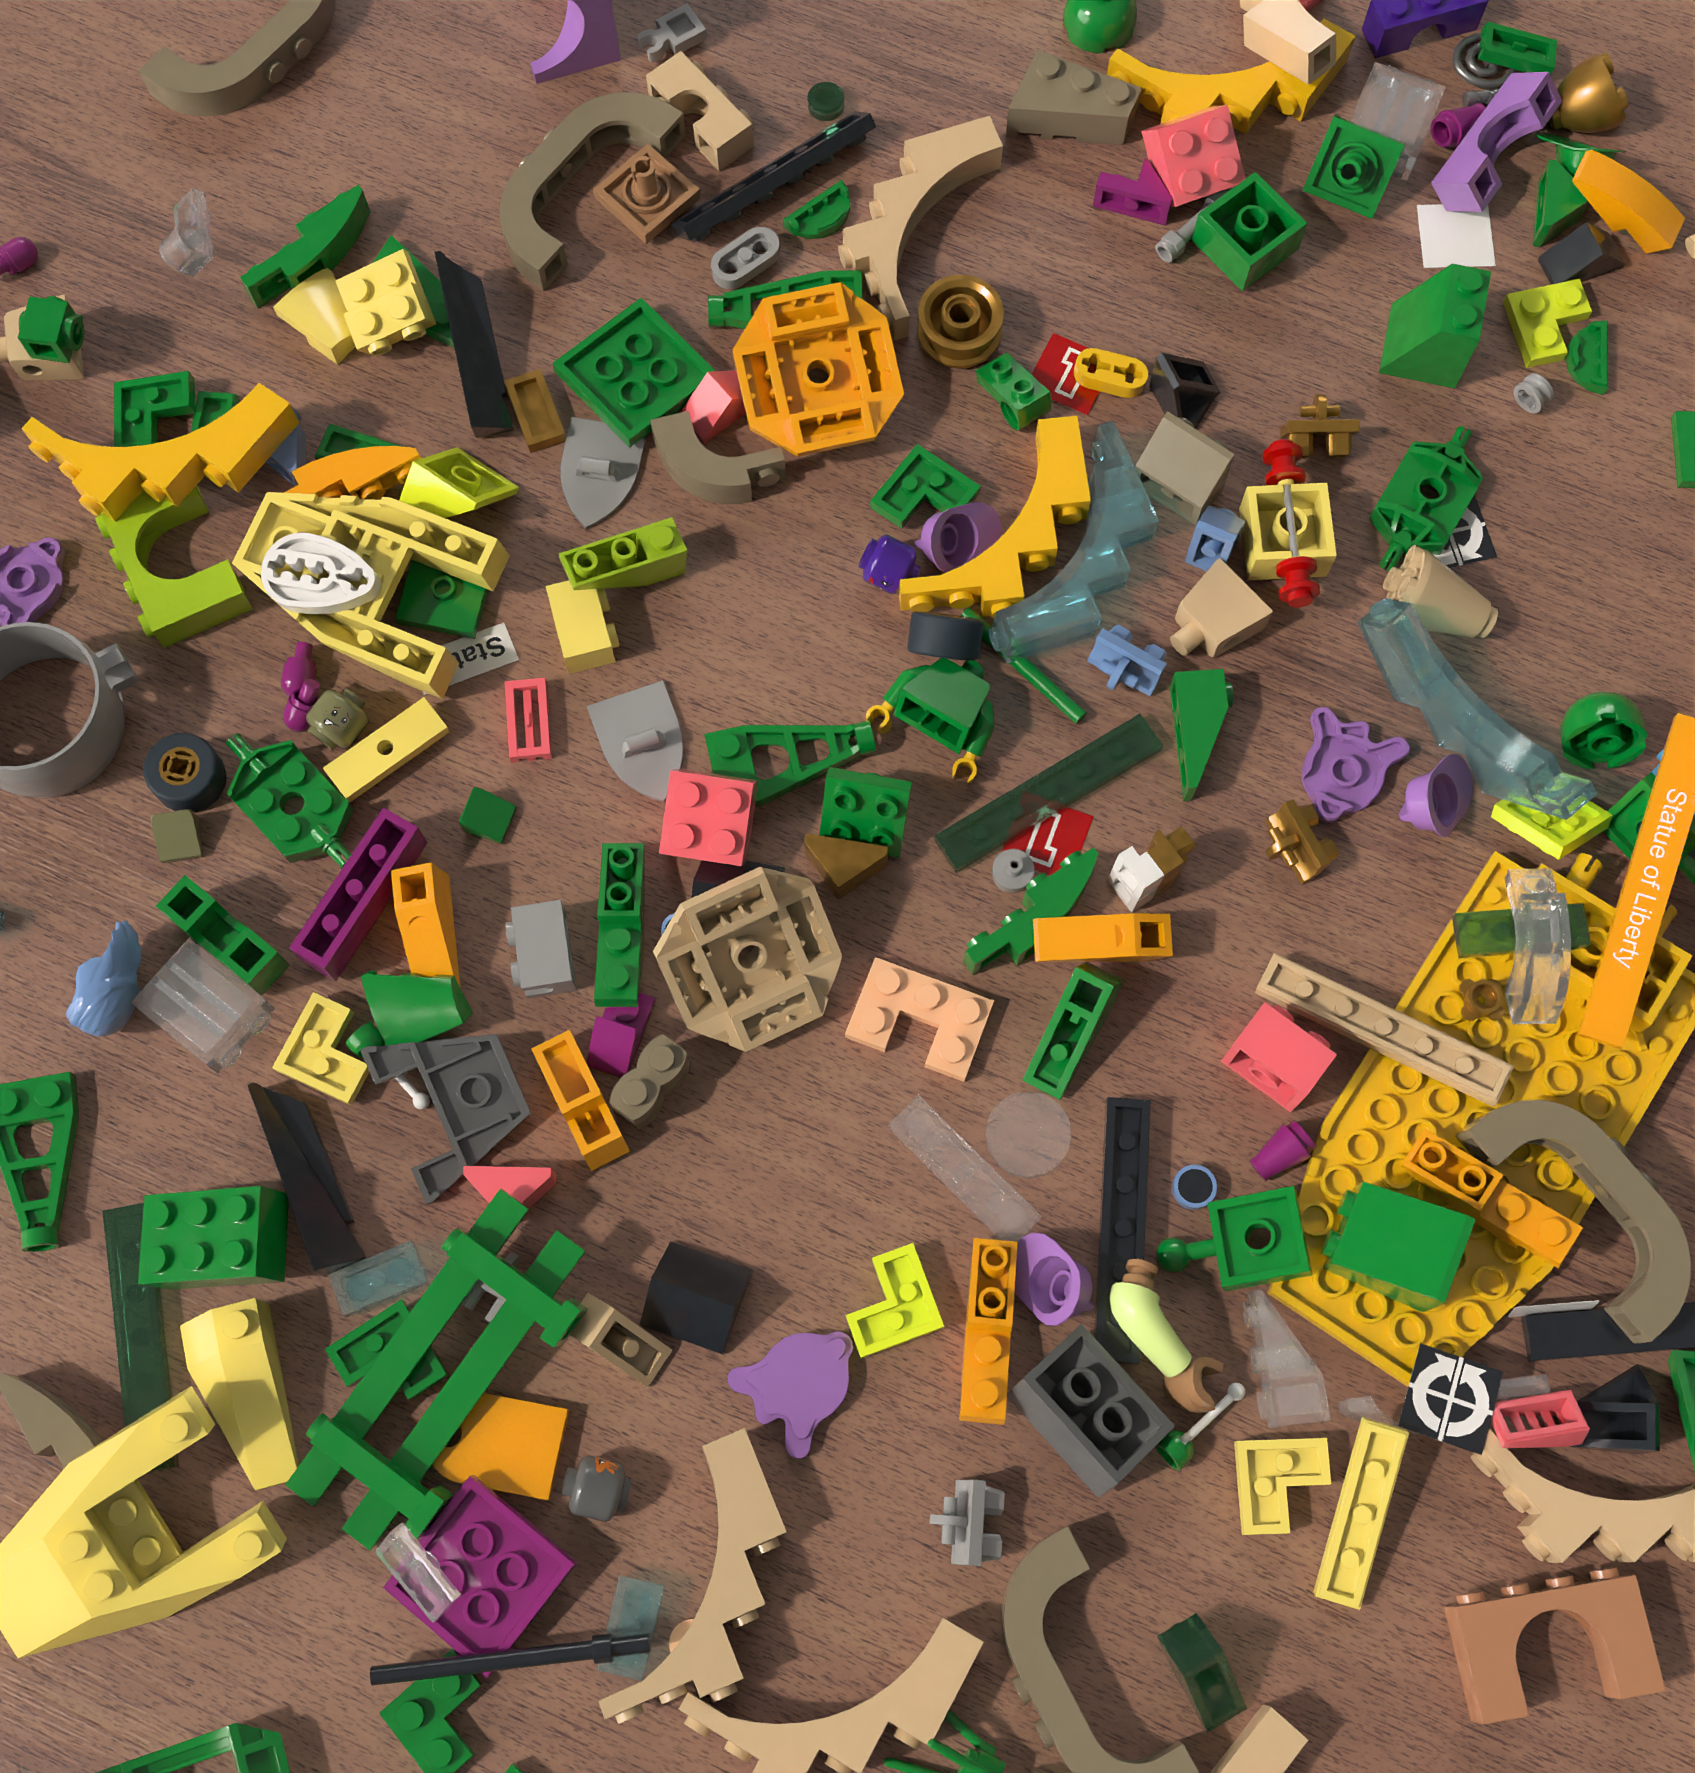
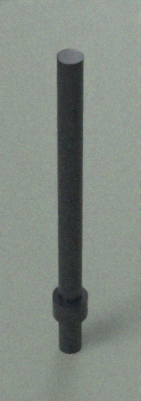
M612 1633L593 1635L592 1640L377 1665L370 1668V1682L372 1686L585 1660H594V1664L614 1662L615 1657L651 1653V1641L649 1633L613 1637Z

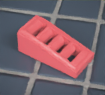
M1572 1390L1496 1402L1491 1418V1423L1502 1448L1568 1447L1580 1445L1590 1430ZM1536 1416H1541L1546 1427H1540ZM1551 1416H1556L1560 1425H1555ZM1503 1417L1511 1418L1516 1432L1510 1433ZM1520 1417H1526L1531 1430L1525 1429Z

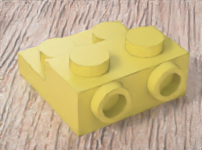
M404 249L336 280L347 310L343 315L358 351L370 356L383 355L392 350V344L403 339L405 341L418 339L426 334L425 329L436 324L409 252Z

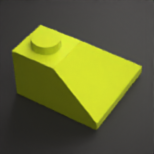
M456 447L413 461L399 501L437 516L448 518L517 494L519 487Z

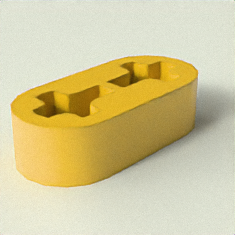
M1088 348L1079 353L1076 359L1074 377L1085 388L1123 398H1134L1140 395L1145 388L1148 379V369L1142 361L1136 358L1098 348ZM1089 363L1097 365L1095 373L1087 372ZM1126 373L1134 375L1133 383L1125 381Z

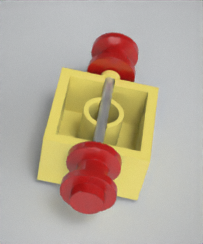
M1281 439L1272 442L1262 453L1263 463L1272 467V471L1265 476L1266 486H1248L1239 507L1240 519L1246 521L1242 530L1247 581L1285 579L1286 585L1278 591L1279 599L1282 602L1288 603L1290 607L1299 608L1310 605L1313 599L1320 595L1319 584L1311 581L1310 577H1327L1337 555L1327 483L1303 484L1306 480L1305 470L1296 466V463L1303 457V449L1299 444L1293 443L1291 440Z

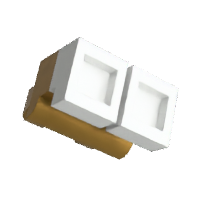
M1182 826L1166 836L1158 829L1146 852L1139 856L1133 846L1118 855L1107 881L1131 913H1133L1172 886L1180 869L1189 860L1187 855L1194 851L1196 844Z

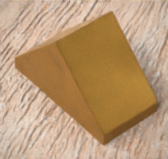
M805 834V855L838 899L887 866V846Z

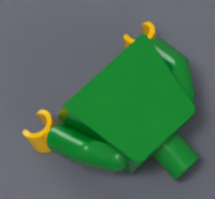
M940 658L931 666L926 664L902 671L882 697L885 702L882 705H875L868 709L866 721L869 720L871 724L877 716H885V720L879 725L877 730L879 734H885L892 727L890 714L895 709L894 716L955 753L960 754L964 749L966 751L964 758L958 759L953 765L952 778L954 779L956 771L960 766H967L972 771L967 781V785H969L976 777L977 766L975 761L978 756H983L994 731L993 704L986 699L991 687L988 682L982 679L985 672L977 661L966 660L962 666H959L947 658Z

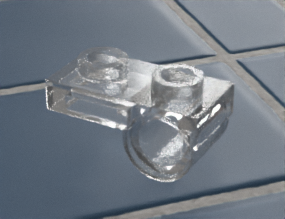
M192 188L173 207L175 229L160 243L159 253L162 260L169 267L180 271L182 274L194 277L205 265L211 262L214 255V245L211 242L209 224L211 214L207 208L206 193Z

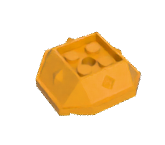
M841 282L763 298L733 348V358L750 431L777 446H781V448L797 457L875 441L904 396L887 317L856 296L852 290ZM819 368L824 370L829 378L824 383H814L808 378L807 373L812 369Z

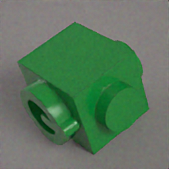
M29 296L26 310L19 317V334L17 338L32 359L70 363L73 351H79L83 344V316L75 314L69 302L55 296H48L46 298Z

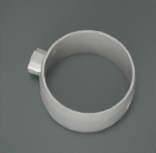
M22 622L0 627V680L28 663L58 658L74 660L90 666L95 681L93 707L87 722L79 734L61 751L42 761L23 766H0V789L29 798L62 796L89 784L108 767L119 750L126 725L125 706L120 691L139 682L131 663L117 643L94 653L87 644L77 637L48 624Z

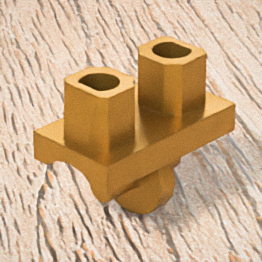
M1315 394L1313 405H1300L1299 417H1312V420H1288L1286 425L1280 426V438H1287L1293 441V443L1299 444L1303 449L1302 458L1313 456V438H1326V458H1346L1351 452L1352 436L1359 432V419L1326 420L1327 417L1340 416V405H1327L1325 394Z
M1294 799L1284 802L1275 814L1265 820L1270 829L1268 834L1274 843L1265 851L1268 859L1274 860L1282 857L1287 868H1292L1301 885L1315 878L1339 856V851L1332 840L1325 838L1318 841L1312 832V829L1319 822L1318 815L1311 804L1297 806Z

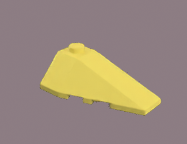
M252 1298L211 1309L180 1325L187 1369L254 1489L258 1491L287 1483L298 1468L299 1462L269 1304L257 1298Z

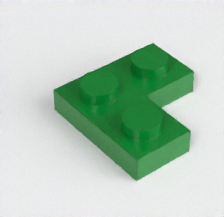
M189 371L114 382V447L143 446L158 443L159 418L195 413V378Z
M916 444L870 500V508L902 529L924 501L944 512L947 509L974 502L980 494L981 486L919 444Z
M400 1299L325 1348L346 1387L351 1388L361 1381L409 1315L411 1310L405 1300ZM432 1346L401 1387L408 1400L412 1401L450 1376Z
M451 1649L442 1658L461 1655L454 1649ZM476 1674L417 1680L380 1711L379 1714L424 1773H455L475 1753L449 1720L448 1716L483 1686V1683Z

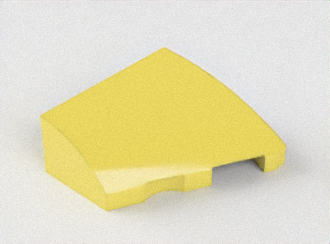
M326 268L313 274L293 288L273 307L277 316L305 335L312 347L337 365L355 348L353 338L343 315L347 310L336 284L335 276L330 269Z

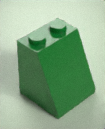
M1452 263L1393 302L1388 318L1379 373L1455 389L1480 340L1491 271Z
M1364 1181L1354 1187L1353 1191L1346 1189L1337 1209V1214L1343 1216L1337 1232L1332 1229L1330 1230L1321 1250V1254L1327 1256L1323 1269L1420 1312H1425L1444 1304L1476 1219Z

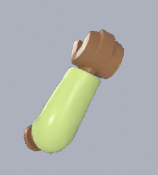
M1140 1259L1127 1260L1126 1270L1130 1273L1124 1274L1122 1282L1113 1284L1111 1288L1110 1303L1112 1314L1121 1329L1165 1375L1164 1389L1171 1404L1178 1409L1194 1413L1216 1410L1214 1407L1216 1405L1211 1395L1202 1386L1201 1376L1222 1373L1224 1363L1209 1357L1192 1359L1191 1353L1165 1318L1159 1306L1160 1297L1157 1293L1153 1292L1155 1282L1151 1278L1157 1277L1159 1268L1148 1261Z

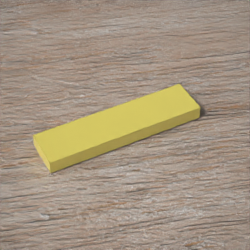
M1362 1416L1313 1593L1315 1597L1358 1610L1361 1609L1409 1432L1406 1429Z

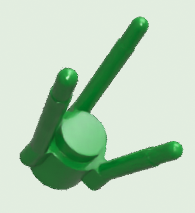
M949 1709L944 1719L969 1741L977 1751L969 1748L965 1755L935 1739H929L928 1746L958 1764L957 1773H1003L1006 1763L995 1757L997 1748L983 1741ZM891 1757L884 1759L885 1766L904 1773H942Z

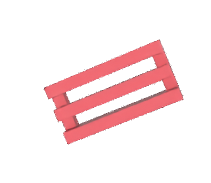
M535 678L505 681L508 746L511 763L520 762V759L526 758L528 761H535L536 757H543L544 760L552 759L546 679ZM532 689H538L540 747H535ZM515 691L523 692L526 748H519Z

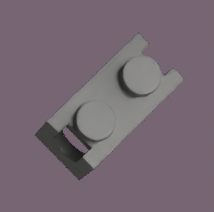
M555 900L511 907L512 921L506 922L505 926L509 947L516 946L517 961L511 962L514 987H521L522 991H525L527 999L577 991L567 914L562 901Z

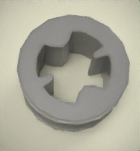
M1531 373L1525 377L1523 382L1515 386L1513 395L1520 407L1529 413L1536 414L1543 409L1544 405L1549 404L1553 400L1554 391L1550 383L1543 376Z

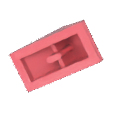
M736 370L707 372L681 411H689L694 432L703 444L746 414Z
M463 1167V1175L488 1203L491 1202L498 1190L502 1188L523 1205L530 1208L556 1184L557 1175L552 1168Z

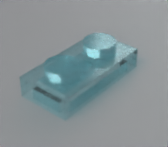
M412 1240L328 1274L340 1311L344 1317H349L429 1283L416 1245Z
M619 1575L606 1633H612L613 1637L649 1633L652 1646L665 1585ZM650 1653L615 1657L614 1662L598 1664L597 1671L642 1681L644 1680Z

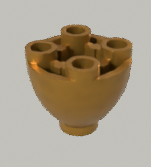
M1607 52L1600 55L1594 54L1583 60L1566 75L1558 86L1557 91L1562 99V103L1549 119L1554 131L1565 128L1582 133H1597L1621 126L1623 121L1626 120L1624 109L1629 107L1628 99L1622 86L1617 88L1614 86L1611 75L1614 74V67Z

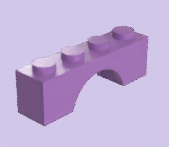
M1549 72L1511 73L1431 182L1446 211L1483 212L1502 186V182L1493 166L1497 157L1508 145L1530 132L1543 129L1562 103V99Z

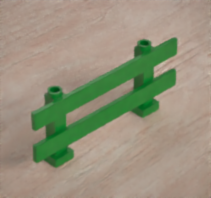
M502 1188L498 1190L469 1232H465L457 1227L447 1237L442 1245V1250L450 1258L335 1417L329 1418L322 1413L309 1427L306 1436L311 1439L310 1443L314 1446L285 1484L313 1507L317 1505L343 1468L370 1488L342 1527V1530L369 1551L374 1548L399 1512L408 1518L402 1529L416 1540L421 1538L454 1497L452 1493L441 1485L428 1490L420 1482L534 1323L537 1322L545 1328L539 1338L551 1347L556 1348L565 1343L588 1310L576 1299H567L562 1303L554 1297L586 1252V1250L559 1230H556L525 1274L498 1255L499 1251L530 1210ZM480 1279L504 1297L506 1301L390 1461L365 1442L364 1438Z

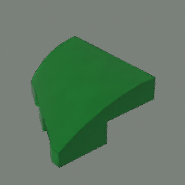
M368 971L361 976L367 1002L385 1046L424 1041L463 1024L473 1014L455 976L435 975L426 978L421 977L417 973H402L400 976L378 975L377 971Z

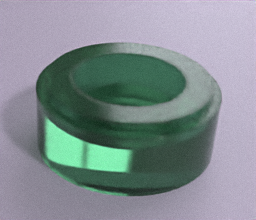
M820 82L815 84L808 92V110L815 119L832 121L843 113L845 107L844 92L837 84Z

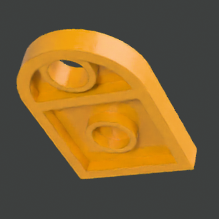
M484 1393L461 1425L462 1436L460 1441L452 1447H445L433 1466L445 1478L457 1483L464 1484L469 1476L475 1475L492 1490L550 1501L570 1410Z

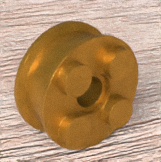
M951 275L934 282L924 292L919 303L917 333L920 345L934 361L952 368H971L986 361L998 348L1002 335L1004 308L997 291L984 280L970 275ZM959 319H964L968 322L956 323L955 321Z

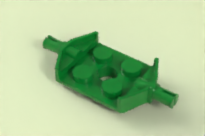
M1457 427L1450 442L1447 441L1446 444L1412 442L1369 517L1370 521L1389 545L1384 557L1379 562V566L1383 570L1390 558L1393 559L1386 571L1389 572L1392 567H1396L1403 554H1407L1413 545L1425 549L1433 555L1441 554L1483 480L1482 474L1464 454V447L1472 437V432L1467 429L1463 438L1459 440L1465 427ZM1424 485L1434 487L1439 493V498H1425L1420 492V487Z
M240 733L232 735L242 748H239L231 738L226 742V745L241 759V763L227 792L228 796L290 863L325 854L326 856L330 855L342 869L346 862L340 855L347 861L352 855L342 845L343 842L341 841L353 814L354 808L347 799L345 800L301 753L292 740L253 749ZM294 797L304 799V807L299 813L294 815L284 813L285 803L289 799Z

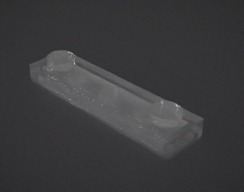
M919 1095L888 1124V1128L1000 1240L1018 1242L1041 1220L1042 1216Z

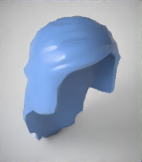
M128 921L115 923V930L111 931V940L102 957L90 958L78 967L76 990L72 1003L66 1011V1016L72 1027H77L87 1034L100 1037L120 1031L130 1020L135 1003L139 999L140 988L137 983V973L141 962V947L138 934Z

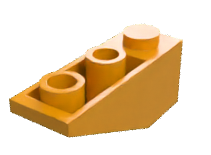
M431 862L391 870L395 913L411 973H417L421 977L426 978L435 975L455 976L460 986L449 874Z
M1130 913L1033 919L1035 962H1148L1173 956L1170 914Z

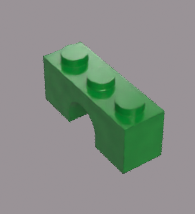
M186 875L156 905L168 919L261 997L290 966L274 948L250 928L241 924L213 897Z

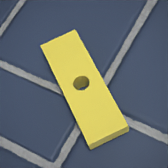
M423 697L323 767V769L345 799L352 802L450 731ZM386 749H393L390 754L382 755Z

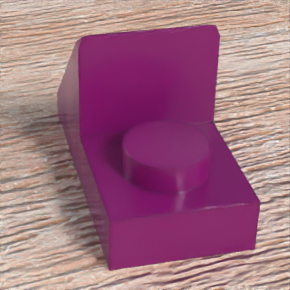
M1145 158L1138 181L1127 179L1119 174L1112 175L1100 172L1096 184L1093 207L1165 226L1172 196L1149 161Z
M639 993L638 1007H606L602 1017L596 1016L586 1062L588 1067L620 1078L630 1071L656 1002L654 997Z

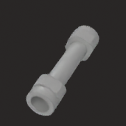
M1222 190L1209 195L1205 199L1204 207L1176 232L1170 230L1161 237V240L1155 245L1159 257L1169 263L1183 254L1186 243L1193 236L1198 214L1228 191Z

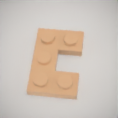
M875 957L846 1030L845 1038L885 1052L899 1014L938 1028L925 1062V1068L965 1082L994 1000Z

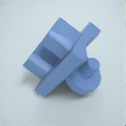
M1115 625L1110 631L1103 628L1096 638V643L1087 662L1111 676L1106 686L1110 690L1114 691L1122 682L1133 689L1136 688L1151 696L1167 663L1164 662L1167 654L1166 651L1155 644L1147 645L1144 650L1131 644L1133 639L1131 632L1120 625Z

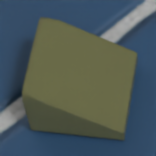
M185 809L151 815V825L161 863L203 857L200 818L193 810Z

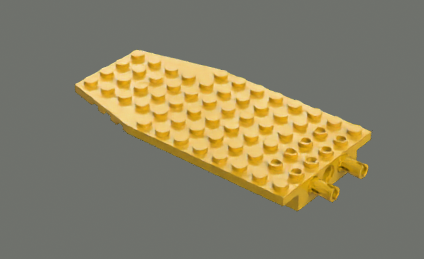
M1495 851L1486 862L1394 1010L1513 1065L1512 1072L1494 1107L1369 1048L1320 1125L1315 1140L1316 1148L1311 1153L1298 1195L1313 1275L1271 1283L1267 1294L1407 1387L1410 1383L1420 1343L1463 1357L1464 1353L1479 1339L1484 1337L1498 1320L1517 1305L1531 1288L1552 1271L1554 1266L1520 1245L1517 1249L1474 1223L1445 1303L1425 1312H1420L1323 1269L1327 1256L1322 1255L1321 1250L1330 1230L1332 1229L1336 1232L1343 1216L1337 1214V1209L1346 1189L1353 1191L1354 1187L1364 1181L1459 1212L1401 1167V1163L1424 1128L1471 1155L1455 1135L1476 1118L1499 1107L1518 1101L1545 1100L1575 1109L1596 1123L1608 1137L1618 1140L1625 1147L1695 1028V973L1686 968L1692 955L1662 937L1672 919L1678 913L1677 909L1670 905L1664 911L1624 1047L1617 1049L1577 1036L1616 909L1588 892L1596 876L1603 869L1602 863L1596 859L1592 866L1589 865L1585 871L1586 866L1593 857L1585 853L1578 854L1575 863L1565 878L1542 863L1531 873ZM1466 979H1471L1474 982L1489 979L1497 980L1502 986L1503 1001L1501 1006L1504 1008V1015L1497 1021H1492L1488 1017H1478L1474 1021L1464 1019L1461 1015V1008L1464 1006L1463 995L1459 992V985ZM1479 996L1478 1002L1481 1004L1485 1003L1484 997ZM1521 1145L1499 1165L1491 1167L1503 1174V1181L1578 1225L1595 1198L1594 1194L1558 1154L1540 1145Z

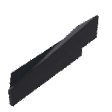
M434 251L470 425L476 438L513 431L514 426L503 400L504 397L508 396L482 280L448 259L441 251Z
M255 1082L248 1084L249 1092L315 1272L328 1277L367 1259L363 1249L348 1227V1224L355 1221L309 1106L305 1102L264 1088Z

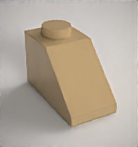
M587 1293L581 1304L588 1308V1310L570 1336L648 1388L672 1352V1349L613 1307Z

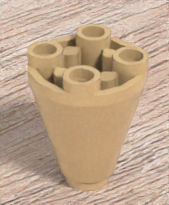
M1413 545L1407 552L1400 569L1392 567L1383 583V589L1387 590L1388 593L1377 614L1378 620L1392 626L1469 638L1476 636L1485 638L1496 623L1498 609L1492 607L1491 602L1432 553Z

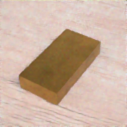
M541 368L504 380L529 452L533 453L565 442L566 435Z

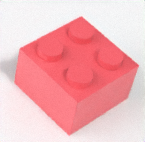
M1228 105L1208 107L1141 131L1149 163L1172 196L1170 207H1177L1225 190L1245 180Z
M678 768L670 770L659 854L743 866L748 860L759 781Z
M1264 1002L1221 1062L1291 1113L1309 1094L1337 1054L1329 1049L1331 1045L1324 1037L1313 1031L1307 1033L1293 1023L1295 1019L1288 1011L1277 1005L1271 1007Z

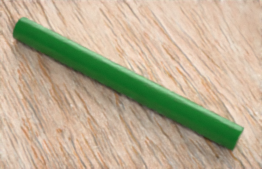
M971 607L963 611L960 616L979 619L984 622L982 640L1076 725L1083 720L1087 712Z

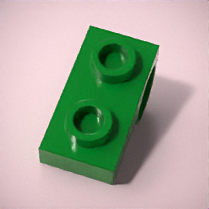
M1007 352L975 371L977 383L1000 404L1005 420L1015 431H1019L1052 410L1050 391Z

